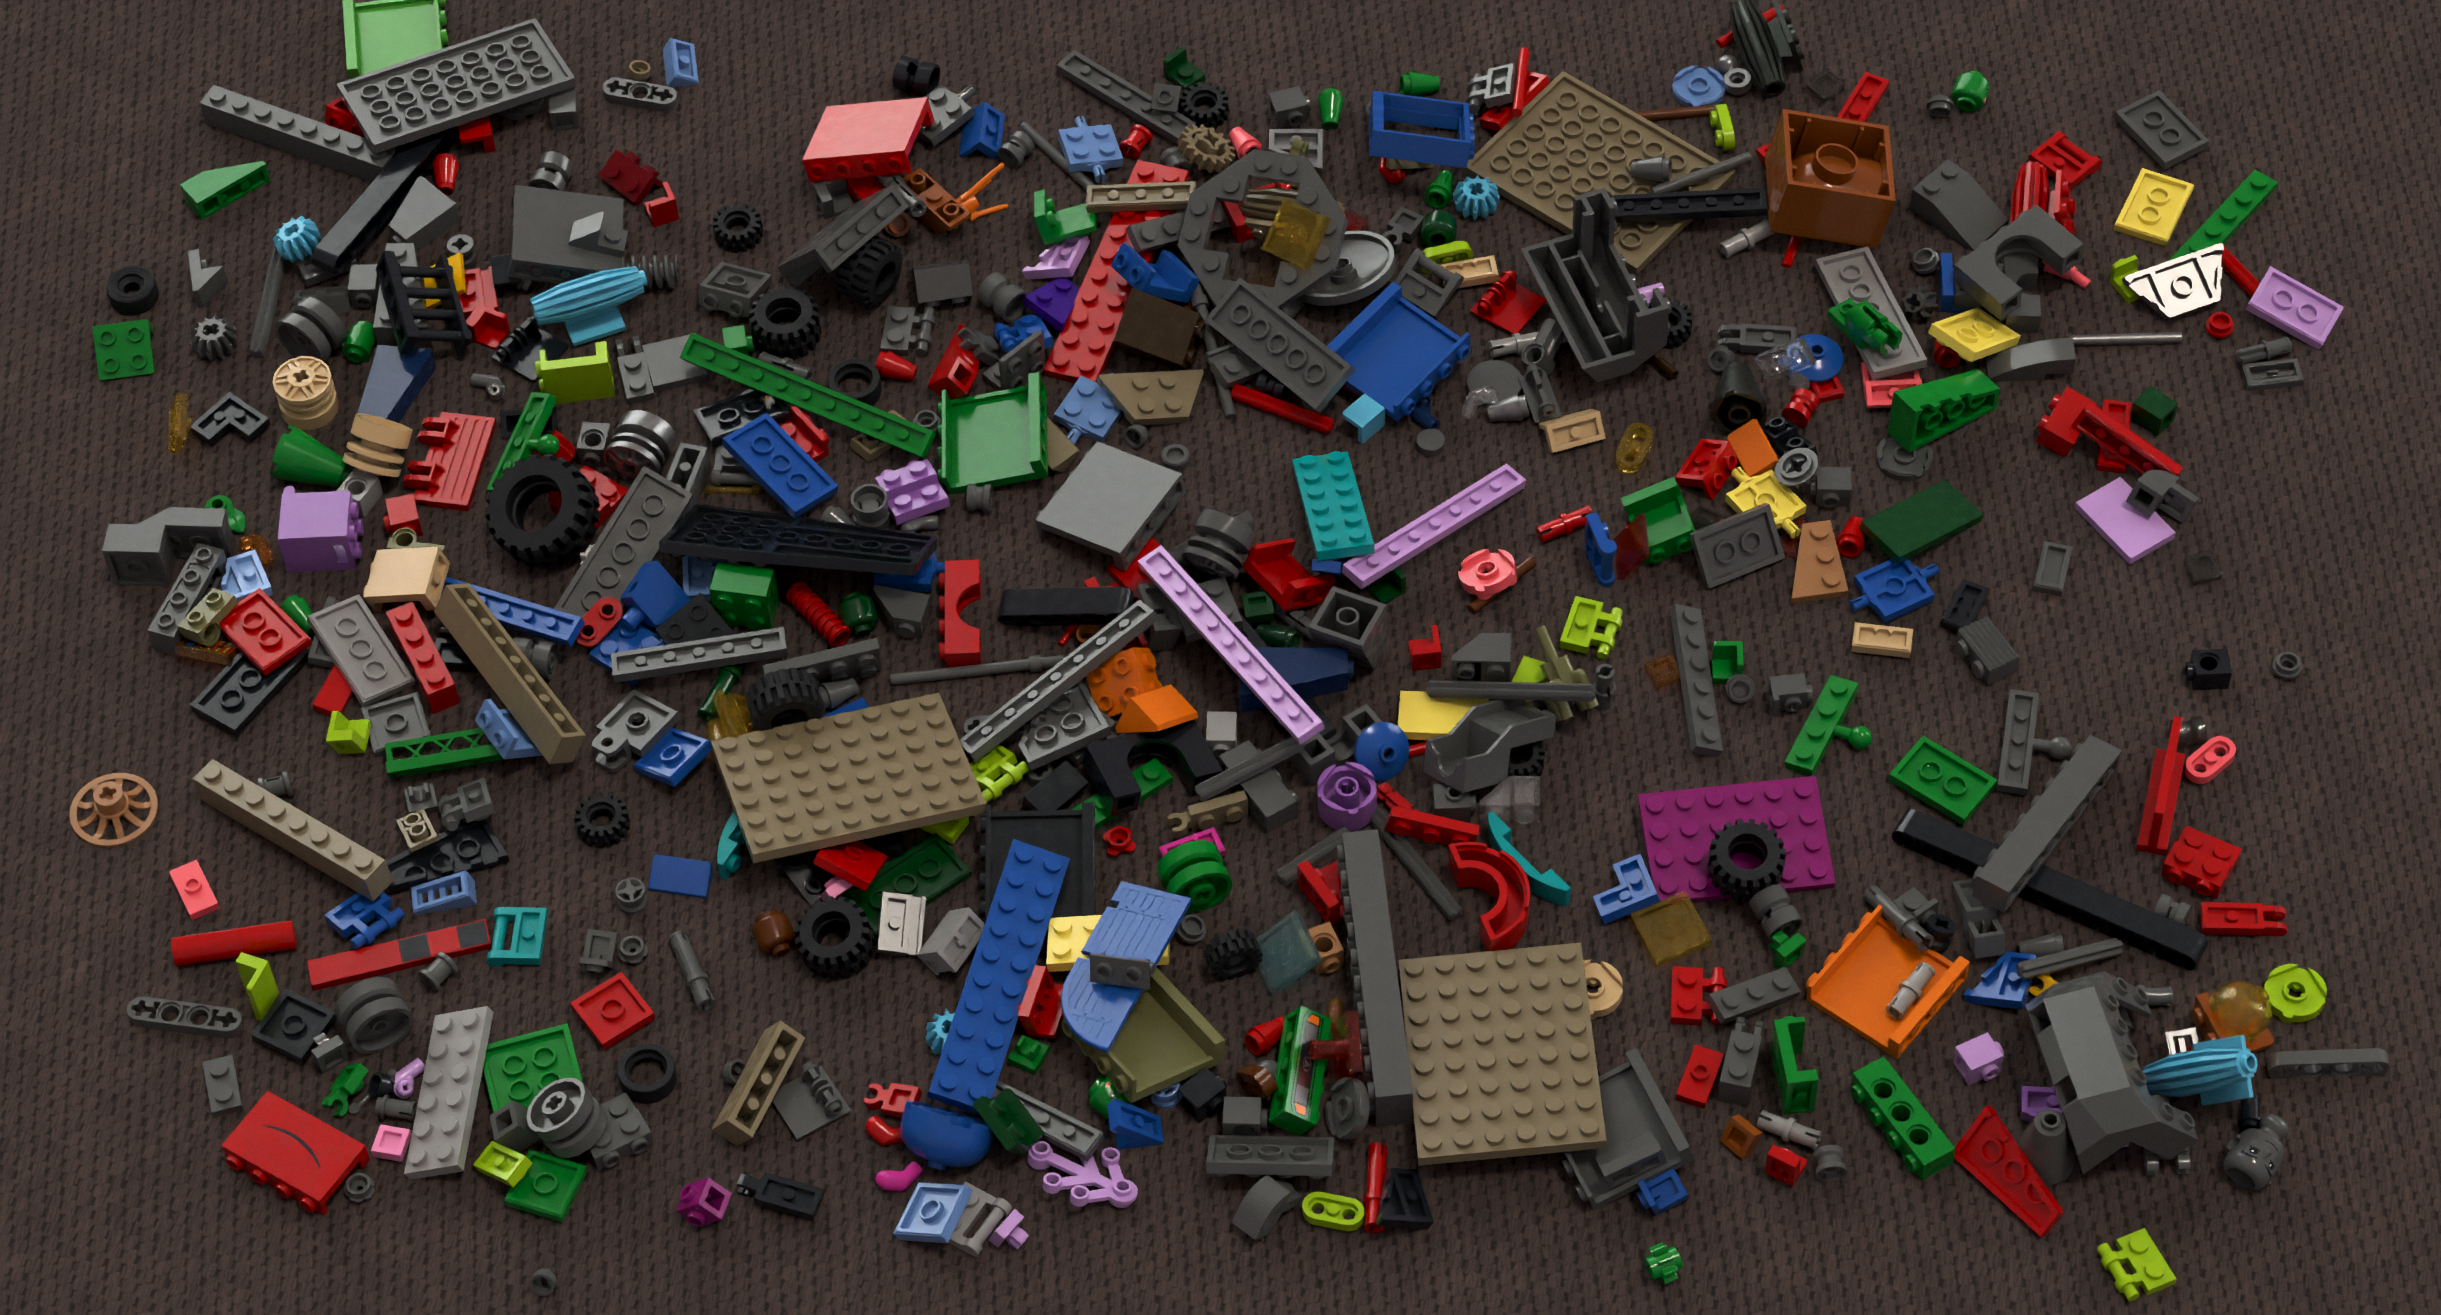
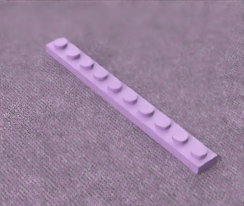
M1162 545L1138 560L1139 566L1300 745L1325 729L1321 719Z

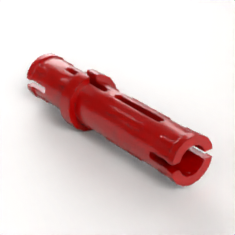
M1380 1142L1371 1143L1368 1146L1366 1195L1363 1196V1205L1366 1211L1364 1229L1365 1231L1370 1230V1233H1380L1384 1230V1226H1377L1376 1220L1384 1174L1387 1167L1388 1147L1385 1144L1382 1146Z

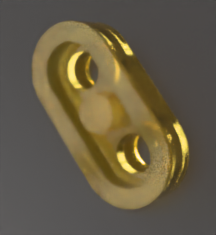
M1635 423L1628 426L1625 430L1615 457V464L1620 471L1635 473L1643 467L1653 444V431L1648 425Z

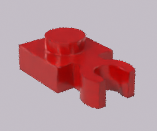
M874 1083L869 1085V1089L872 1094L877 1096L873 1099L864 1098L863 1102L869 1109L877 1110L881 1108L886 1116L902 1118L906 1101L919 1102L922 1092L919 1087L891 1083L889 1089L884 1090L881 1085Z

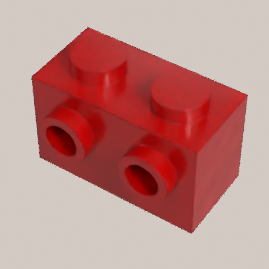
M2067 386L2062 395L2056 393L2051 400L2048 408L2052 411L2049 416L2044 414L2036 429L2040 430V433L2035 441L2066 457L2081 433L2079 429L2072 425L2089 401L2095 405L2097 403Z

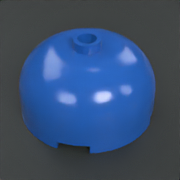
M906 1101L900 1122L901 1137L906 1147L913 1154L928 1160L927 1166L939 1170H945L946 1166L969 1167L978 1163L988 1153L994 1133L984 1120L954 1110L950 1111L939 1107L932 1108L933 1105L927 1103Z

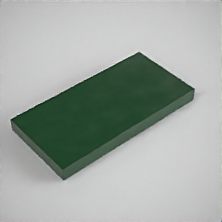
M1943 480L1861 521L1859 529L1892 560L1899 564L1981 522L1984 514L1948 481Z
M935 833L905 852L904 856H899L882 867L867 891L853 886L839 896L845 897L847 902L853 900L857 903L858 907L863 908L874 931L875 939H877L880 902L883 891L908 894L914 897L925 896L926 907L970 878L972 872L941 837Z

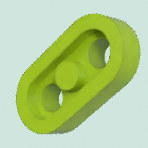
M1726 104L1714 105V111H1710L1709 117L1711 127H1716L1717 129L1715 131L1716 146H1721L1723 152L1734 150L1735 136L1728 107Z
M1453 241L1423 250L1427 258L1439 265L1473 258V252L1465 241ZM1420 266V269H1421V271H1422L1423 273H1425V274H1430V273H1431V272L1427 271L1426 269H1424L1423 267Z
M1312 1192L1302 1202L1303 1217L1310 1224L1342 1231H1354L1364 1223V1207L1357 1199L1325 1192ZM1316 1208H1320L1323 1210V1212L1317 1214L1314 1213L1313 1210ZM1348 1214L1354 1216V1218L1350 1220L1344 1219L1343 1217Z

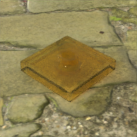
M1283 198L1261 249L1309 270L1331 219Z
M1686 891L1630 914L1631 920L1656 967L1712 944L1711 937Z

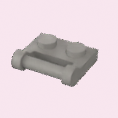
M965 1181L963 1185H968L973 1192L948 1243L974 1257H978L983 1250V1243L1002 1217L1008 1216L1012 1206L1005 1199L996 1198ZM986 1208L992 1210L974 1236L966 1238V1235Z

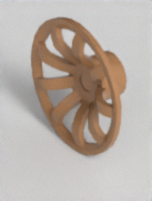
M129 773L106 774L90 781L76 794L70 806V823L74 832L88 844L107 848L122 846L138 839L152 826L158 813V798L153 787L139 776ZM124 780L133 781L138 784L136 788L128 792L122 789ZM92 789L94 791V801L89 803L82 802L83 796ZM143 790H146L150 797V801L144 803L131 800ZM77 808L93 810L91 815L85 820H77ZM129 808L133 810L150 809L146 821H142L134 816ZM123 816L128 822L139 828L133 833L124 836L119 817ZM100 817L97 832L93 837L82 829L93 824ZM109 820L113 822L117 839H101L107 829Z

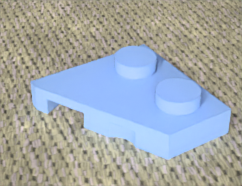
M256 550L227 558L226 574L221 582L222 591L235 595L237 602L259 588L268 596L273 595L271 585Z

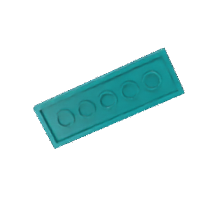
M1334 451L1317 456L1305 455L1301 458L1292 459L1293 471L1317 561L1374 554L1372 534L1348 451Z

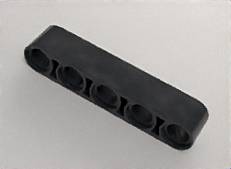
M1124 587L1007 589L1002 592L997 619L1004 625L1012 626L1107 625L1133 605L1134 592Z

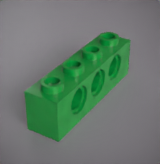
M1884 1056L1853 1072L1850 1087L1852 1097L1857 1103H1863L1868 1110L1871 1122L1883 1129L1886 1133L1885 1136L1888 1144L1892 1149H1898L1903 1155L1905 1166L1911 1173L1916 1172L1919 1178L1924 1180L1953 1164L1955 1147ZM1883 1095L1887 1098H1879L1878 1096ZM1896 1118H1901V1119H1904L1905 1121H1897V1120H1895V1119H1896ZM1914 1141H1918V1142H1921V1143H1923V1144H1922V1145H1917V1144H1914L1913 1142H1914Z

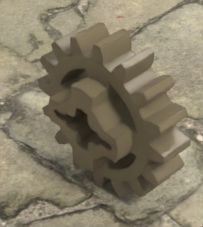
M1194 124L1190 128L1186 126L1177 140L1179 144L1177 149L1183 151L1181 156L1190 160L1189 164L1196 163L1199 170L1207 169L1209 173H1212L1213 169H1215L1218 173H1221L1222 169L1228 168L1235 158V148L1229 146L1231 141L1223 138V133L1217 134L1214 128H1206L1203 124L1199 128Z

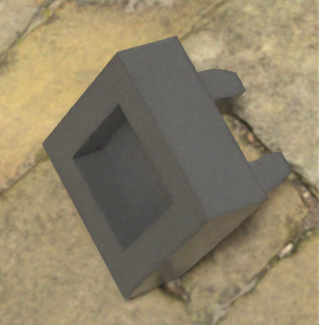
M426 782L420 786H409L407 789H404L409 814L423 808L426 814L439 812L433 783L428 784Z
M323 1032L313 1038L317 1047L311 1051L316 1066L322 1074L349 1059L344 1042L338 1035L329 1040Z

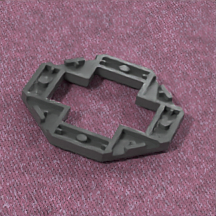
M1254 149L1190 193L1178 241V247L1197 277L1201 279L1202 285L1216 306L1236 282L1226 280L1232 256L1225 252L1207 250L1219 201L1245 204L1251 179L1298 185L1299 189L1294 210L1298 213L1319 216L1307 265L1280 261L1274 287L1248 283L1278 308H1281L1291 300L1295 301L1311 290V286L1323 278L1327 279L1336 273L1348 219L1307 157Z

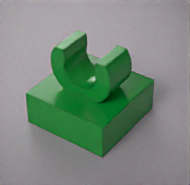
M1781 930L1771 937L1773 943L1769 947L1775 953L1773 965L1778 969L1787 968L1804 954L1806 939L1798 932L1790 939Z
M1022 1035L1008 1057V1064L1036 1075L1050 1053V1047Z

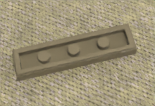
M1196 181L1088 185L1086 210L1087 213L1187 209L1190 193L1197 189Z

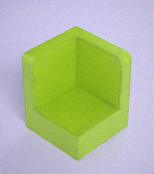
M332 711L326 742L339 754L366 753L372 723L368 719L348 720L341 712Z

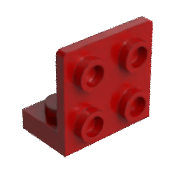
M1308 860L1298 864V886L1326 923L1330 922L1332 926L1343 921L1344 904L1342 905L1341 880L1338 878L1337 861L1320 870L1318 868L1314 869Z

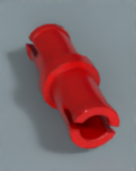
M1586 505L1568 514L1561 513L1558 515V518L1536 526L1537 535L1549 531L1539 537L1540 541L1545 543L1560 535L1565 534L1568 536L1572 534L1574 529L1586 525V516H1582L1589 514L1592 509L1589 505Z

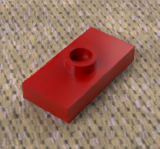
M1695 1045L1677 1090L1675 1100L1705 1109L1723 1064L1725 1053Z

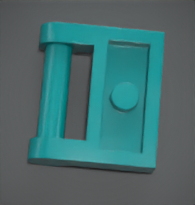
M496 908L493 920L496 922L491 951L487 954V964L490 966H503L504 964L541 965L548 920L547 908ZM515 921L510 950H503L507 923Z

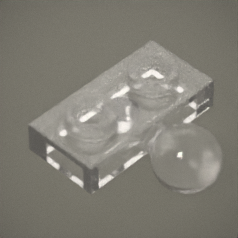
M1804 337L1762 352L1755 358L1767 382L1788 375V389L1791 393H1794L1799 388L1809 390V378L1798 371L1813 366L1817 361Z

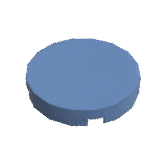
M1698 65L1682 69L1675 75L1672 84L1674 98L1684 107L1717 105L1723 100L1726 92L1723 76L1720 72L1705 66V69L1698 68Z

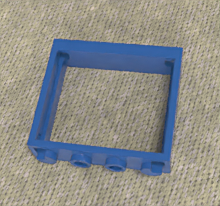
M1373 91L1369 111V156L1467 168L1468 159L1474 158L1475 133H1473L1474 114L1469 113V103ZM1384 121L1457 130V139L1384 130Z

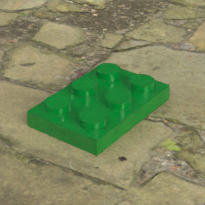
M1922 736L1891 771L1888 781L1959 824L1964 825L1997 787L1998 780L1927 737Z

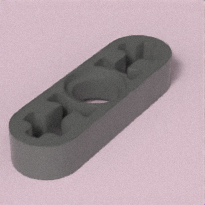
M617 77L610 78L603 84L604 97L610 103L661 112H670L678 106L677 92L669 86ZM639 92L647 93L644 98L634 97Z

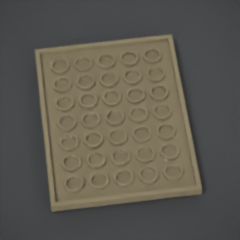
M1562 71L1523 108V113L1520 117H1514L1474 155L1473 159L1468 160L1467 168H1463V173L1475 179L1477 174L1480 179L1489 177L1490 183H1496L1498 194L1569 235L1572 234L1574 196L1602 188L1606 189L1608 195L1651 193L1650 188L1663 184L1651 180L1632 178V161L1658 156L1671 158V180L1719 163L1720 161ZM1728 170L1672 192L1724 190L1735 179L1736 170ZM1693 219L1616 223L1617 232H1614V246L1619 254H1623L1627 270L1637 275Z
M939 693L711 741L714 758L753 863L986 813V801Z
M1581 942L1398 960L1406 1043L1413 1088V1114L1419 1166L1607 1148Z

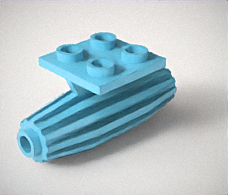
M636 266L603 270L558 284L531 298L530 304L538 325L564 322L573 346H577L625 331L626 326L617 306L644 293V286H648L644 271H638Z
M2238 1035L2194 1043V1050L2175 1053L2143 1067V1073L2147 1078L2146 1086L2150 1095L2162 1094L2171 1097H2185L2200 1094L2201 1104L2204 1106L2253 1098L2251 1078L2256 1073L2258 1063L2255 1055L2250 1052V1049L2246 1048L2245 1035Z

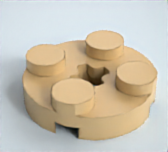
M1583 960L1586 985L1591 987L1599 986L1598 992H1588L1591 1020L1610 1014L1619 1006L1623 998V983L1621 975L1612 965L1602 961L1601 964L1591 963V960Z

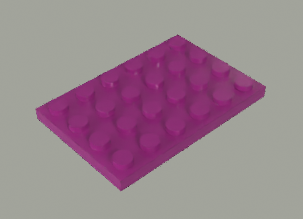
M1816 776L1638 794L1637 801L1649 874L1660 899V902L1655 903V907L1731 899L1732 895L1727 894L1725 897L1720 894L1721 887L1714 888L1712 878L1708 876L1707 863L1712 839H1715V833L1719 829L1723 831L1724 825L1729 822L1735 825L1738 819H1742L1743 823H1748L1749 819H1755V824L1758 825L1764 822L1768 824L1767 829L1769 831L1774 829L1778 832L1777 838H1782L1784 842L1783 849H1786V857L1780 884L1784 886L1787 893L1835 888L1834 872ZM1740 852L1730 857L1735 865L1744 869H1754L1763 864L1756 855L1748 852Z

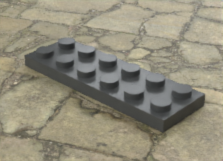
M1242 278L1235 282L1205 319L1210 326L1319 413L1356 370Z
M643 466L554 609L582 618L598 600L604 597H612L620 602L623 610L626 605L621 601V595L645 562L654 561L659 553V541L678 523L693 499V494ZM605 607L602 612L605 615H611L614 610L611 607ZM592 628L584 629L591 634L594 633V630Z

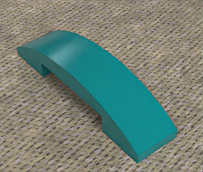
M1493 811L1488 813L1487 832L1492 849L1498 852L1501 850L1505 851L1521 865L1527 875L1531 893L1557 905L1565 907L1569 905L1571 887L1552 869L1541 875L1511 845L1512 830Z

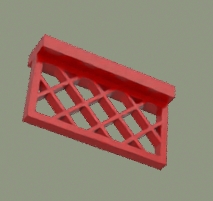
M2174 716L2167 750L2156 748L2136 850L2166 856L2186 754L2176 752L2183 717Z

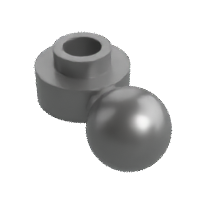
M1732 55L1720 57L1717 61V70L1724 76L1726 91L1733 95H1742L1748 92L1751 88L1750 73L1745 69L1738 68V62Z

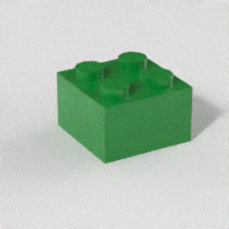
M717 562L709 589L712 606L729 627L734 625L743 626L756 631L772 629L780 603L774 569Z

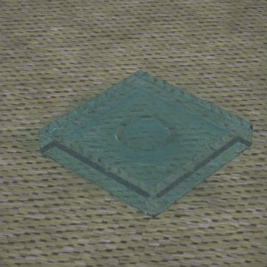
M1293 910L1256 938L1263 954V960L1259 962V969L1269 991L1273 994L1281 992L1322 961L1301 913Z

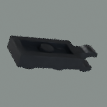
M767 1172L764 1173L762 1180L747 1174H741L737 1182V1186L740 1187L738 1194L747 1197L754 1196L755 1205L814 1221L824 1197V1189Z

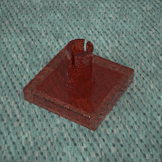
M1345 1011L1332 1027L1333 1040L1309 1041V1057L1311 1060L1334 1059L1336 1082L1345 1077L1356 1079L1363 1071L1358 1011Z

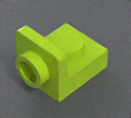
M2135 255L2118 260L2111 268L2109 282L2127 303L2140 299L2122 282L2124 276L2138 272V258Z

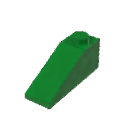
M258 161L203 171L180 184L185 202L203 220L271 180L266 163Z

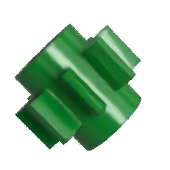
M1663 1242L1649 1247L1650 1255L1644 1258V1263L1651 1279L1656 1280L1659 1278L1664 1284L1679 1279L1676 1272L1683 1268V1263L1677 1249L1674 1246L1668 1248Z

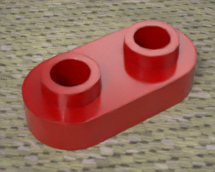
M612 597L601 598L582 617L585 625L576 638L579 646L586 649L595 648L620 623L623 610L617 599ZM605 607H611L614 610L611 615H605L602 611ZM592 628L594 630L593 635L585 636L583 634L584 629Z

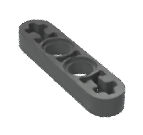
M151 997L134 998L127 1006V1013L131 1023L138 1027L220 1038H234L244 1029V1022L240 1012L233 1008ZM142 1008L147 1009V1012L144 1011L141 1013V1016H137L136 1012H141ZM169 1011H177L179 1013L175 1020H163L164 1015ZM198 1015L208 1016L204 1024L195 1025L192 1023L193 1019ZM230 1019H234L235 1023H230L229 1027L224 1026V1023L226 1024Z
M2381 1048L2280 1051L2272 1053L2266 1058L2268 1075L2274 1079L2311 1077V1075L2312 1077L2342 1076V1074L2343 1076L2382 1075L2390 1069L2388 1054Z

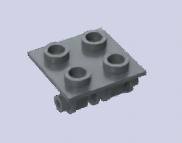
M807 1062L801 1067L802 1076L779 1087L772 1100V1103L797 1140L851 1112V1109L823 1067H818L816 1064H812V1062Z

